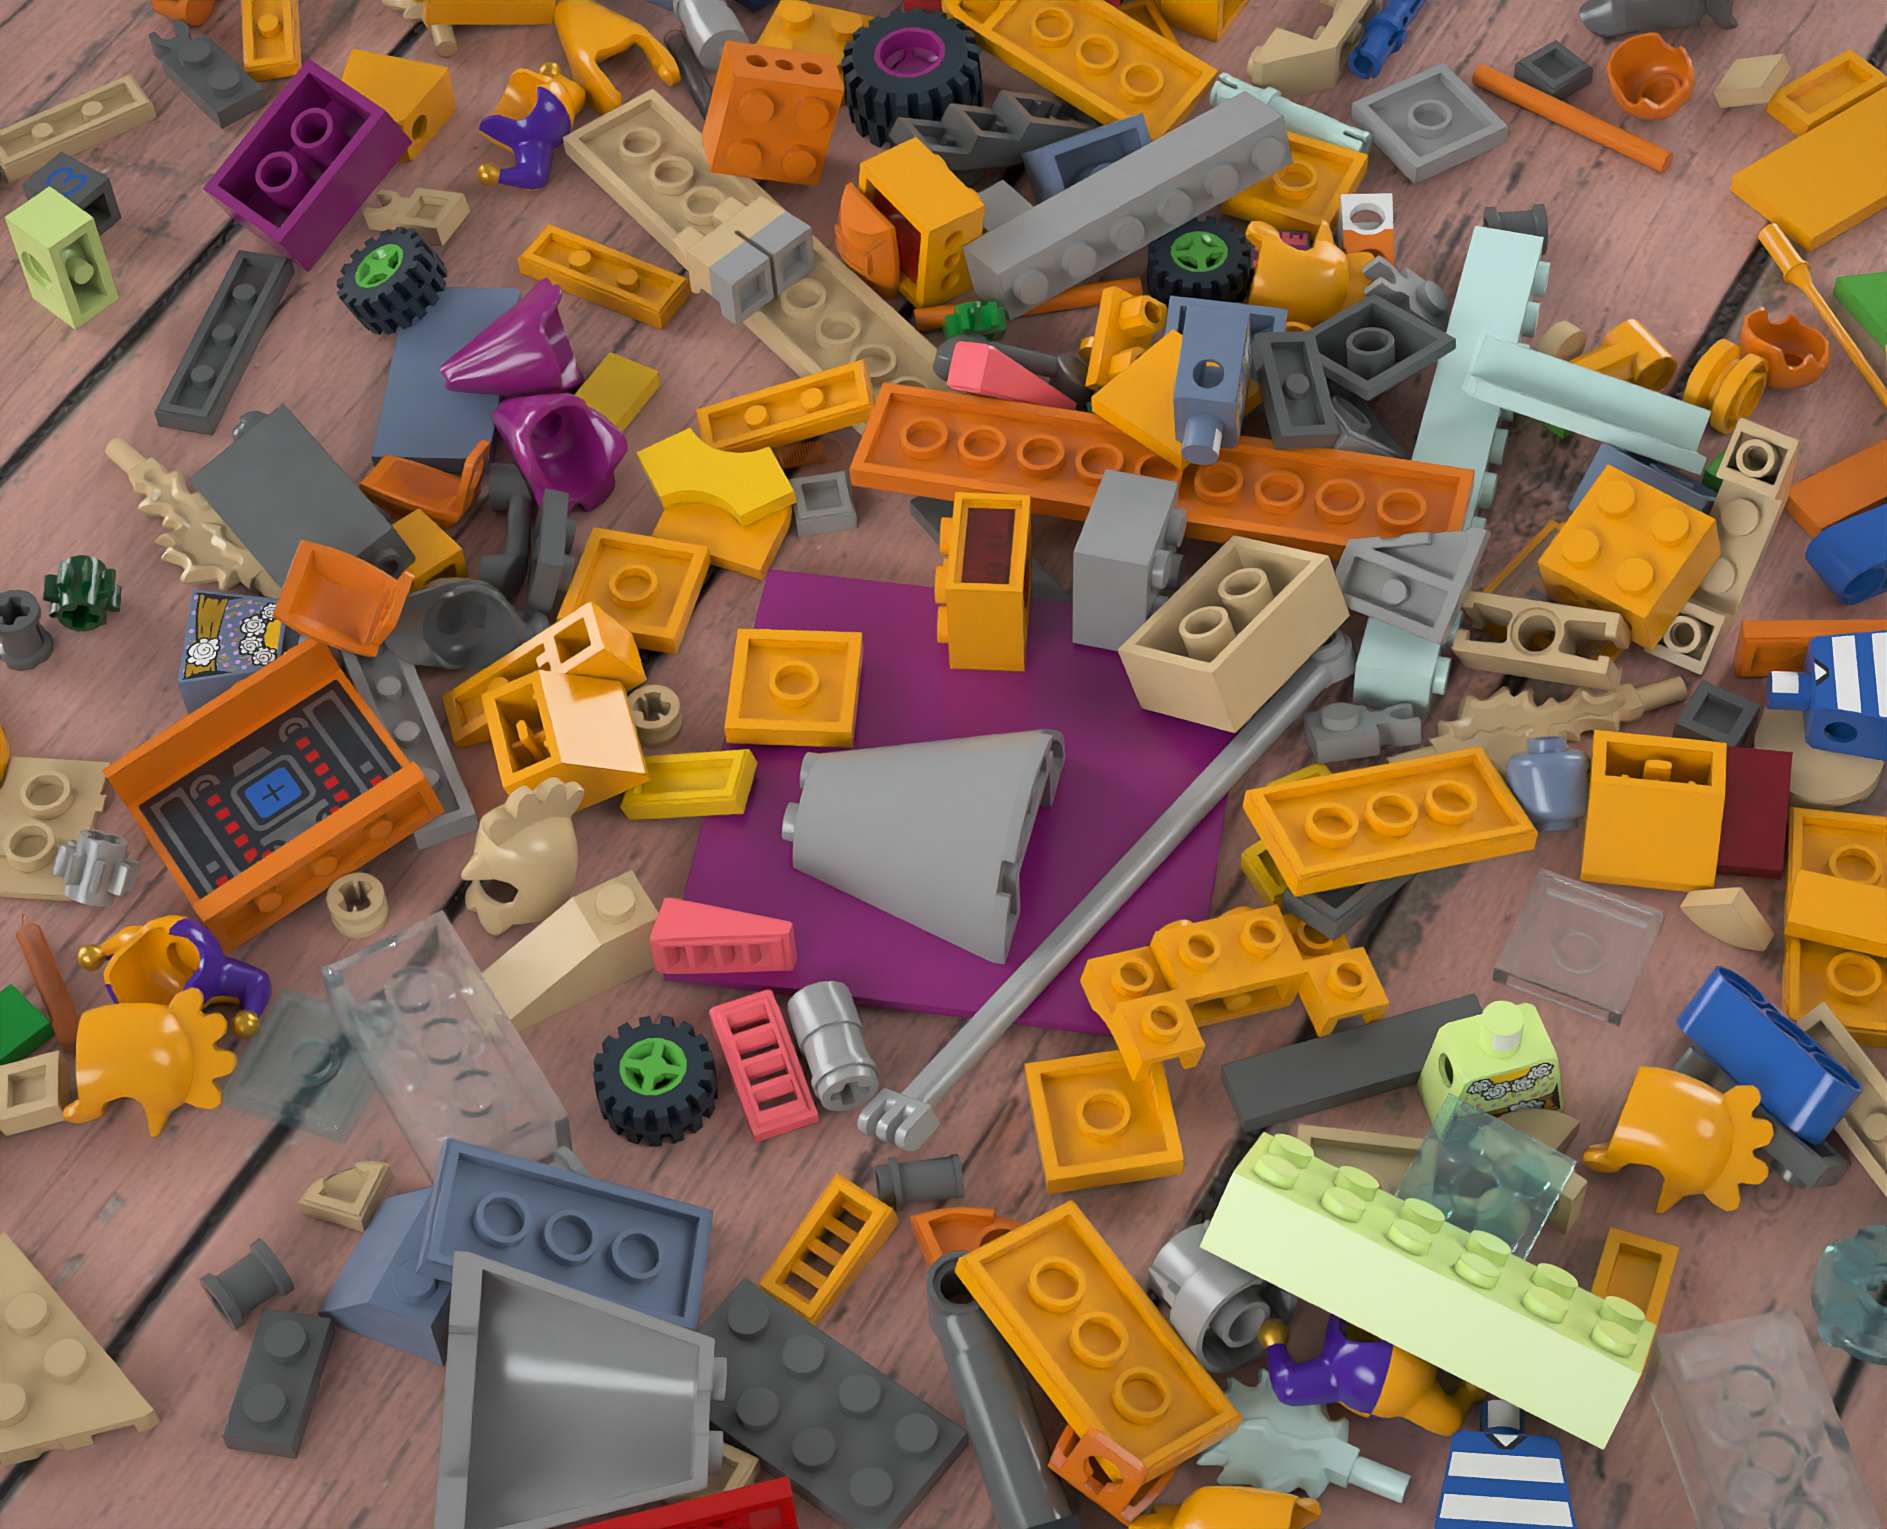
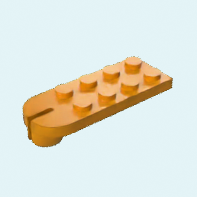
M942 0V11L947 13V19L957 18L962 21L965 30H971L976 37V45L1103 125L1143 113L1151 141L1178 128L1209 93L1217 81L1218 70L1104 0Z

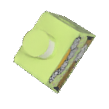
M1495 1001L1487 1005L1480 1015L1449 1022L1442 1026L1437 1033L1417 1082V1089L1440 1143L1478 1134L1484 1125L1487 1126L1495 1119L1512 1111L1541 1108L1561 1112L1564 1108L1557 1054L1536 1007L1530 1003L1515 1005L1509 1001Z

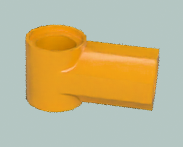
M1634 319L1624 321L1612 329L1604 338L1599 348L1568 361L1655 392L1660 391L1670 382L1677 369L1675 358L1639 320Z

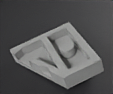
M1471 527L1462 531L1420 532L1402 534L1400 537L1390 538L1369 537L1349 539L1335 571L1347 608L1445 647L1491 532L1480 527Z

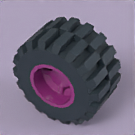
M913 8L912 12L902 13L901 9L891 11L888 17L882 18L877 16L870 20L868 28L860 27L852 34L853 41L846 43L843 50L842 70L851 123H855L856 131L862 138L869 134L870 143L879 148L885 142L890 144V149L897 146L888 135L898 117L940 122L950 103L983 107L984 105L979 48L976 45V37L971 30H965L964 23L959 19L952 18L948 20L947 13L935 10L933 13H926L925 8Z

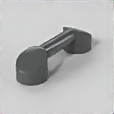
M960 334L944 341L938 347L933 363L935 374L947 382L957 342L982 343L995 347L1033 374L1049 377L1048 384L1076 402V409H1083L1085 402L1091 401V397L1095 393V390L1085 387L1088 368L1078 358L1064 352L1052 355L987 341V338L980 334Z
M491 463L489 469L491 508L493 511H508L505 553L482 555L480 580L486 581L497 588L509 602L519 593L528 572L533 500L526 480L517 465L514 463Z

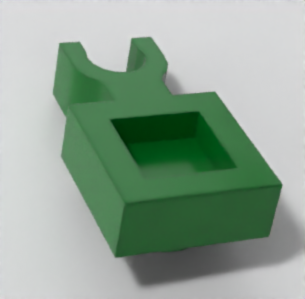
M973 301L954 306V314L946 315L942 324L944 340L946 341L951 337L968 333L980 334L986 337L987 341L1003 340L1007 331L1004 308H997V301Z

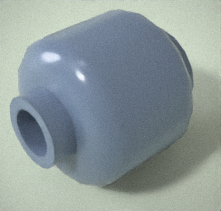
M1566 736L1527 739L1528 751L1516 753L1507 760V785L1538 832L1578 828V818L1584 817L1587 812L1591 769L1589 756L1582 750L1567 748Z

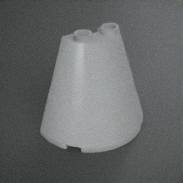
M1038 729L821 754L807 752L800 772V788L803 789L800 803L789 802L782 825V839L793 842V868L990 962L1005 965L1020 915V869L1039 805L1050 808L1052 806L1066 758L1063 735L1060 731Z
M454 1251L434 1529H546L706 1489L708 1475L720 1476L723 1455V1431H709L710 1401L724 1402L727 1379V1358L714 1357L715 1338L466 1251Z

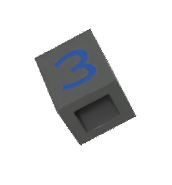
M63 152L56 155L22 184L27 201L49 186L94 218L99 237L121 219L109 177Z

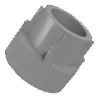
M1205 1220L1204 1223L1181 1231L1161 1249L1152 1266L1148 1268L1150 1271L1149 1282L1152 1290L1171 1310L1170 1325L1207 1371L1213 1373H1227L1249 1365L1266 1353V1348L1260 1344L1257 1338L1259 1327L1269 1319L1280 1320L1288 1327L1296 1309L1297 1296L1200 1248L1199 1246L1210 1224L1209 1220Z

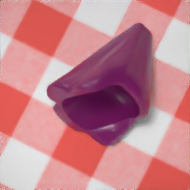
M548 278L542 279L523 299L448 359L440 367V372L446 379L445 388L454 392L525 397L567 393L583 385L585 382L584 375L575 360L574 352L558 312V305L562 299L560 286L558 284L553 286Z
M569 393L517 397L502 401L493 410L492 419L530 486L538 507H540L545 488L569 493L567 517L575 504H578L585 512H589L603 504L612 494L616 482L614 471L628 451L627 440L621 430L603 414L589 407L582 398Z

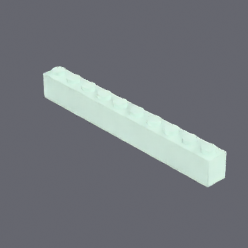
M1475 226L1446 331L1448 335L1456 338V349L1438 360L1412 456V461L1475 470L1474 488L1463 530L1471 527L1483 529L1486 527L1487 519L1478 517L1479 509L1491 510L1498 474L1490 473L1489 470L1491 464L1502 465L1509 430L1501 429L1500 426L1502 420L1513 422L1515 412L1472 398L1462 391L1461 387L1481 332L1530 348L1529 344L1522 343L1523 336L1534 338L1541 303L1532 302L1533 296H1545L1551 266L1550 262L1541 261L1544 237ZM1460 610L1445 644L1446 646H1453L1456 630L1458 628L1461 629L1463 610ZM1369 616L1356 662L1352 703L1365 704L1366 706L1381 709L1392 705L1411 703L1413 715L1427 718L1432 694H1445L1451 658L1442 656L1444 646Z

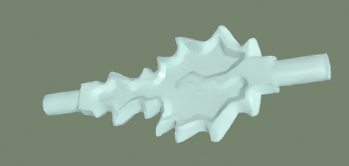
M1265 1368L1258 1370V1384L1256 1387H1247L1233 1377L1227 1378L1228 1389L1224 1394L1241 1414L1243 1420L1236 1432L1210 1446L1201 1454L1196 1463L1201 1466L1224 1467V1470L1217 1477V1482L1220 1485L1250 1484L1254 1488L1276 1490L1284 1493H1289L1299 1487L1305 1490L1310 1498L1317 1499L1328 1483L1345 1489L1351 1483L1402 1504L1404 1502L1412 1476L1360 1456L1361 1450L1347 1443L1349 1433V1421L1347 1418L1342 1417L1337 1420H1331L1326 1404L1293 1407L1281 1403L1272 1389L1269 1372Z

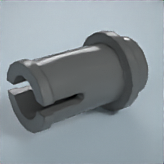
M958 1154L898 1163L896 1157H888V1164L875 1166L878 1198L886 1205L893 1206L895 1212L903 1211V1204L952 1197H956V1199L964 1198L963 1174Z

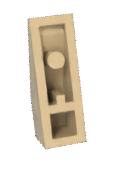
M632 870L572 897L461 990L465 1002L490 1045L655 968L650 937L659 913Z

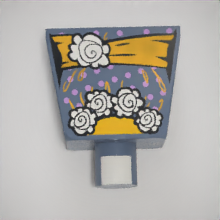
M1192 304L1187 306L1173 404L1175 438L1180 443H1183L1182 457L1191 463L1198 465L1213 464L1218 460L1220 448L1232 449L1238 445L1251 378L1250 310ZM1207 362H1214L1221 367L1207 366L1206 364Z
M193 590L177 681L188 714L224 693L238 681L246 679L282 656L290 648L310 638L305 635H299L296 630L272 616L278 599Z

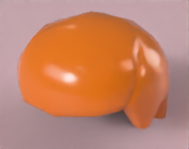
M1649 32L1626 39L1612 51L1606 66L1610 91L1619 107L1629 115L1649 121L1654 119L1662 120L1674 115L1691 98L1697 80L1691 58L1688 57L1686 49L1683 46L1679 48L1670 46L1657 32Z
M1759 307L1743 318L1739 342L1741 348L1740 360L1753 353L1769 362V372L1765 386L1775 389L1805 387L1813 384L1827 371L1830 360V342L1819 330L1801 324L1796 314H1790L1783 321L1776 323L1769 321L1768 312L1764 307Z

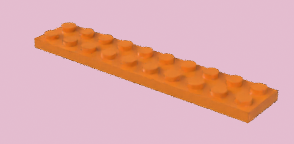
M886 382L882 383L849 469L852 486L954 501L955 492L1031 495L1032 514L1084 522L1106 469L1179 482L1178 508L1187 510L1184 537L1226 543L1234 535L1328 555L1330 560L1340 561L1349 539L1369 537L1390 538L1400 537L1402 534L1420 532L1462 531L1474 488L1475 470L1331 448L1275 450L1273 441L1270 439L1243 435L1239 436L1236 447L1232 449L1220 448L1219 457L1215 463L1209 465L1190 463L1185 469L1180 470L1095 413Z

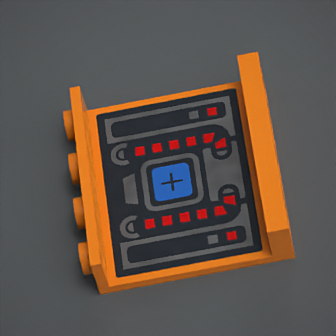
M308 638L299 645L290 648L282 656L246 679L238 681L224 693L194 712L183 716L175 724L139 747L128 751L122 758L102 770L192 904L204 925L216 936L225 955L331 887L337 879L351 874L445 812L426 776L415 761L409 762L340 669L328 645L312 638Z

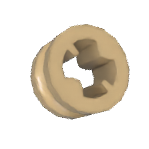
M657 684L645 685L636 689L627 697L641 746L648 748L663 747L672 743L680 735L683 721L680 712V701L674 691ZM649 712H663V715L658 713L657 721L644 720V718L649 719Z
M355 872L337 879L328 889L326 897L328 910L331 914L333 926L340 934L349 938L360 939L369 937L380 931L387 923L390 913L383 885L376 877L368 873ZM364 899H368L369 907L358 911L357 906H353L352 912H348L347 904L358 900L359 905H362Z

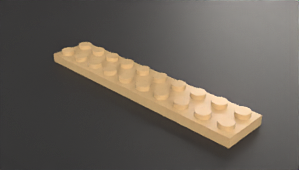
M654 89L641 94L563 137L565 153L674 257V237L688 226L696 227L706 235L714 230L712 214L717 205L730 196L747 205L758 197L763 196L784 209L751 178L710 173L701 137L702 133ZM812 235L815 268L781 294L777 295L773 292V300L743 321L755 335L801 378L864 359L869 369L875 401L883 382L967 394L950 389V386L946 385L947 382L935 374L933 363L937 348L814 235ZM868 421L852 425V427L862 436Z

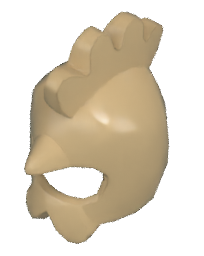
M550 777L541 782L533 791L526 785L521 786L510 794L506 803L493 808L481 818L474 854L462 870L461 878L472 880L465 894L467 911L477 912L480 923L488 933L494 936L505 933L513 924L543 921L569 900L574 888L579 862L576 834L571 816L580 806L585 795L584 789L577 782L572 781L564 784L559 778ZM495 879L510 883L518 889V893L513 902H498L486 894L480 880Z

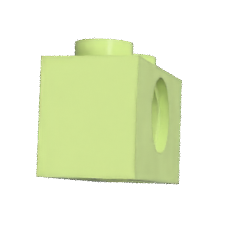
M49 186L5 217L32 298L73 329H78L119 299L94 218Z

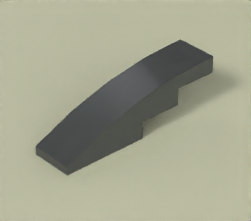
M1000 90L991 108L950 103L940 122L898 117L888 136L896 145L917 137L933 154L939 155L945 161L949 170H971L1022 164V153L1103 126V124L1060 97Z

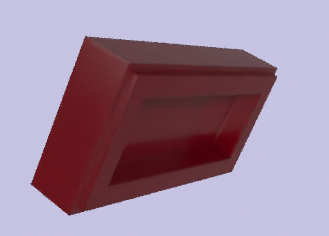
M1727 746L1725 801L1716 874L1781 880L1793 752Z

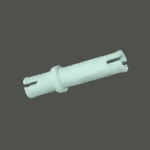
M1223 72L1219 76V81H1216L1210 95L1211 106L1216 107L1239 93L1247 91L1284 116L1286 131L1368 154L1371 148L1372 133L1351 127L1334 118L1291 102L1280 96L1282 94L1281 91L1268 86L1264 90Z

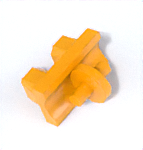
M1116 286L1103 289L1095 335L1082 339L1080 343L1079 355L1083 360L1089 362L1085 387L1098 391V387L1105 386L1151 348L1153 333L1165 328L1168 308L1165 304L1148 295L1134 296Z

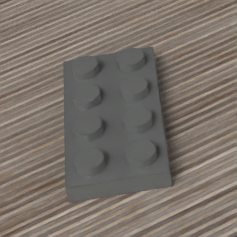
M746 1278L738 1284L696 1331L715 1338L714 1357L727 1358L724 1402L710 1401L709 1431H723V1441L726 1444L759 1458L761 1469L775 1479L788 1476L793 1492L845 1529H899L969 1445L968 1432Z

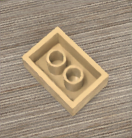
M1233 535L1117 650L1141 708L1236 733L1290 679L1298 668L1328 640L1350 614L1328 555Z

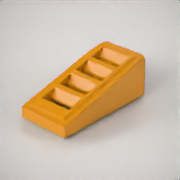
M836 1173L757 1287L816 1327L885 1244L900 1220L891 1207ZM845 1210L865 1223L859 1233L837 1220ZM827 1231L850 1245L843 1255L820 1241ZM810 1251L834 1267L828 1277H825L803 1262V1259ZM792 1272L819 1289L811 1301L784 1283Z

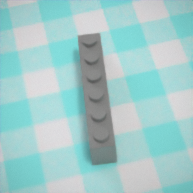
M1243 91L962 246L975 293L987 302L997 301V308L1003 307L1005 317L1011 321L1292 164L1284 116L1247 91Z

